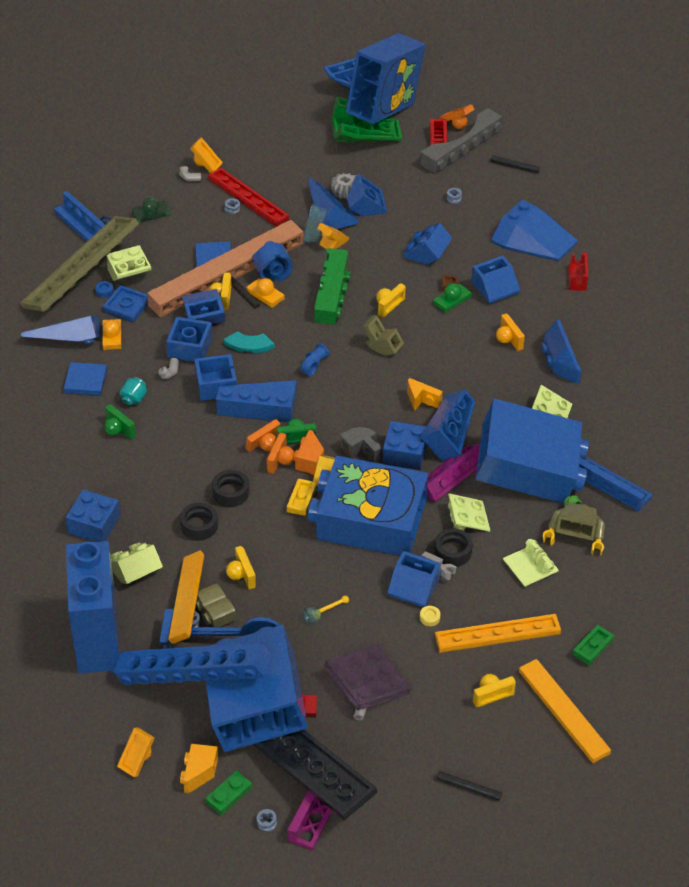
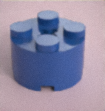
M268 241L252 256L254 266L261 279L267 278L271 281L278 280L280 282L292 273L293 261L282 244Z

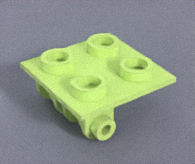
M540 385L532 409L568 418L572 403Z
M448 494V508L450 509L453 528L464 531L466 527L490 532L483 501Z
M528 539L525 543L526 548L503 558L504 562L524 587L559 572L554 562L548 558L536 540Z

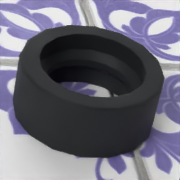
M225 470L217 474L212 481L215 501L226 507H235L243 504L249 497V480L247 476L237 470ZM228 483H235L242 487L241 490L235 493H225L219 488Z
M196 502L189 504L180 514L181 530L186 537L193 540L210 538L218 529V514L215 508L206 503ZM196 516H204L211 520L207 525L195 527L187 523L188 520Z
M452 528L441 531L437 535L434 552L435 556L443 559L442 564H452L459 567L470 560L473 543L468 533ZM448 542H456L463 545L465 550L459 553H450L445 551L442 546Z

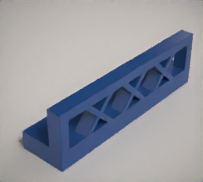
M68 191L63 192L64 203L54 208L55 214L86 242L105 226L100 219Z
M579 458V467L587 469L586 482L639 512L652 499L653 494L589 458L586 460Z

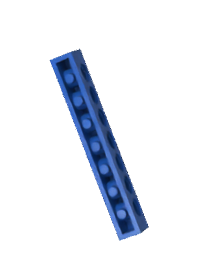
M262 643L122 651L113 673L124 685L164 684L166 682L182 683L183 681L200 682L201 680L218 681L219 679L236 680L237 678L254 679L256 677H265L272 654Z

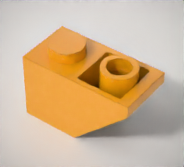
M191 744L190 752L185 754L184 765H187L186 771L182 770L180 783L184 784V793L194 791L215 777L218 763V749L216 746Z

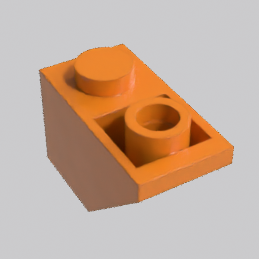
M309 430L306 437H302L300 448L295 451L293 461H295L296 470L315 475L319 456H324V449L314 432Z

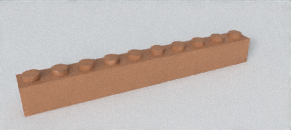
M292 220L282 223L278 227L225 252L215 259H211L209 262L166 282L158 288L152 289L147 293L148 306L161 318L184 306L182 296L208 291L213 283L219 282L223 284L224 273H230L231 277L236 279L256 269L252 256L266 242L273 241L274 243L282 244L287 252L302 245L304 231Z

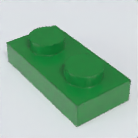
M597 624L573 649L572 655L590 666L613 642L615 635Z
M235 771L205 798V803L222 816L252 789V783L238 771Z

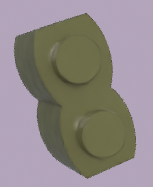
M217 583L198 591L195 608L197 611L202 612L206 625L221 627L236 620V611L232 603Z

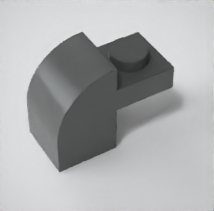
M356 427L340 434V448L350 458L364 453L373 463L381 461L382 448L376 442V432L365 427Z

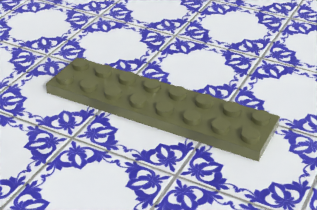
M113 217L20 302L21 306L24 309L41 312L50 309L56 300L62 298L63 293L72 288L76 281L84 277L88 270L96 266L101 258L108 255L114 246L120 244L126 235L134 231V228L139 224L137 219Z

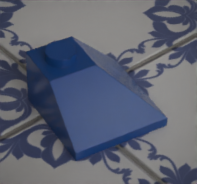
M357 174L347 196L349 209L360 216L387 213L382 189L360 174Z

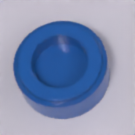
M107 281L100 282L95 287L96 295L100 298H108L114 293L113 285Z

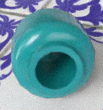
M137 377L127 379L119 391L122 402L128 406L132 404L139 405L147 394L145 382Z

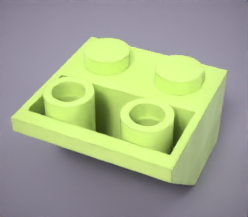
M140 245L106 255L108 271L113 281L152 270Z
M140 542L129 546L130 550L125 552L118 551L111 555L112 571L119 581L124 584H128L163 567L154 545L146 544V542L142 544Z

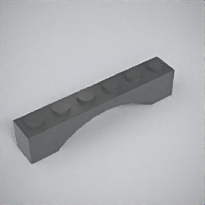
M489 108L485 109L477 115L475 125L466 135L451 142L432 144L421 151L420 165L434 174L444 169L447 165L502 129L503 116Z

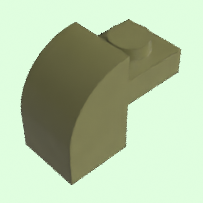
M377 315L371 316L362 326L369 337L366 343L373 351L383 355L395 354L404 344L397 329L385 330Z

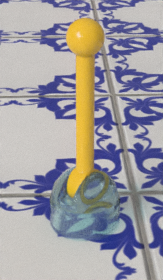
M342 596L340 600L321 609H317L314 606L304 609L303 615L308 624L317 622L322 612L341 603H348L349 597Z

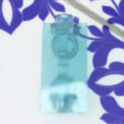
M311 205L303 240L308 242L311 240L318 243L321 231L317 227L320 222L324 223L327 213L326 209Z

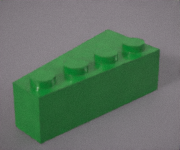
M327 248V261H324L323 276H321L320 290H318L314 308V322L336 325L337 318H341L342 308L340 306H344V294H347V282H350L351 271H348V250Z

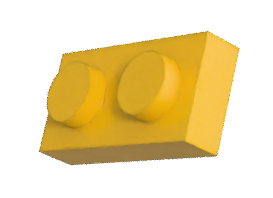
M298 479L288 502L287 512L306 516L317 489V482Z

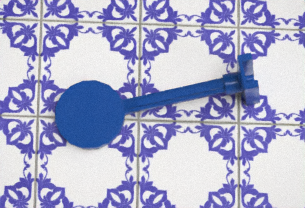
M165 609L159 642L160 645H163V649H169L173 646L168 640L173 609ZM258 617L247 620L241 628L192 627L190 636H245L255 633L263 627H276L280 624L269 618Z

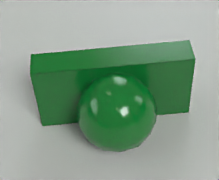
M454 283L448 284L444 289V293L433 299V304L446 313L471 298L472 293L460 283L458 285Z
M107 405L105 407L106 422L104 425L106 433L115 436L122 432L130 440L135 438V423L113 405Z
M294 418L287 423V426L277 427V436L280 433L286 434L287 444L301 443L302 437H306L309 430L313 431L316 436L315 423L304 424L302 420Z

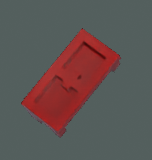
M582 253L580 260H575V254H572L570 264H568L569 290L586 291L588 283L587 253Z

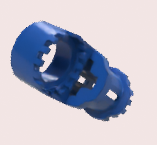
M323 343L317 344L313 351L306 354V359H304L305 361L300 366L301 372L308 376H312L316 372L320 361L330 356L326 345Z

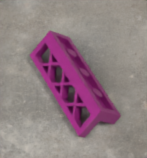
M480 444L466 445L463 447L460 456L446 460L428 474L427 495L431 502H436L477 470Z
M309 791L306 793L288 828V842L313 851L333 811L326 805L321 806L319 799ZM320 813L322 820L312 824L310 820L311 815ZM311 830L313 834L311 842L300 838L302 833Z

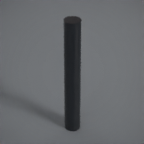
M494 155L491 157V162L536 173L540 171L539 166Z
M231 277L232 286L254 309L260 307V304L234 277Z
M441 771L438 773L437 780L498 801L501 800L502 792Z

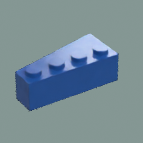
M297 380L219 386L216 397L217 415L268 421L277 419L279 422L288 423L293 417Z
M466 389L446 395L420 436L441 461L461 455L475 405V400Z

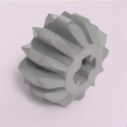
M343 172L342 175L337 174L336 177H333L331 190L334 196L340 199H347L356 175L351 176V173L345 174Z

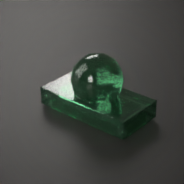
M148 197L143 201L142 206L132 208V213L138 223L169 216L170 210L165 200L158 202L155 198Z

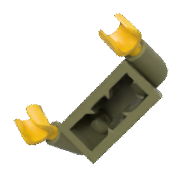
M568 503L565 508L554 511L548 525L549 530L543 533V543H545L546 538H551L550 545H553L555 543L554 531L565 535L595 540L592 544L591 554L593 555L594 549L597 548L600 550V556L602 555L604 545L601 541L604 540L605 523L597 515L595 508L588 507L586 504Z

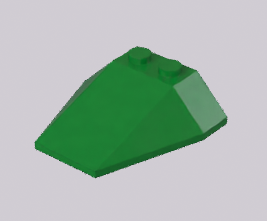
M335 97L331 124L334 139L337 141L359 143L402 140L399 120L389 116L374 124L346 113L348 99Z

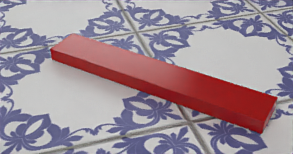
M220 167L208 175L210 181L274 226L278 227L289 220V214Z

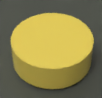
M434 606L422 608L420 611L421 623L430 627L437 625L440 622L439 609Z

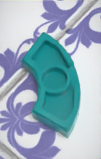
M236 332L223 339L224 345L238 352L262 353L275 348L274 342L264 333L257 336H248Z

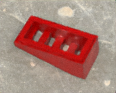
M430 119V145L442 144L440 142L447 143V119Z

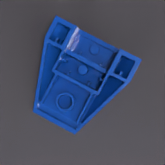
M521 200L502 217L491 242L507 250L559 261L578 243V240L545 210Z

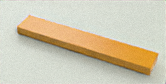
M201 550L183 559L168 638L172 644L189 638L191 634L204 554Z
M556 614L438 631L435 632V639L439 653L559 635L561 634V628Z
M537 659L519 667V673L592 763L611 754V749Z

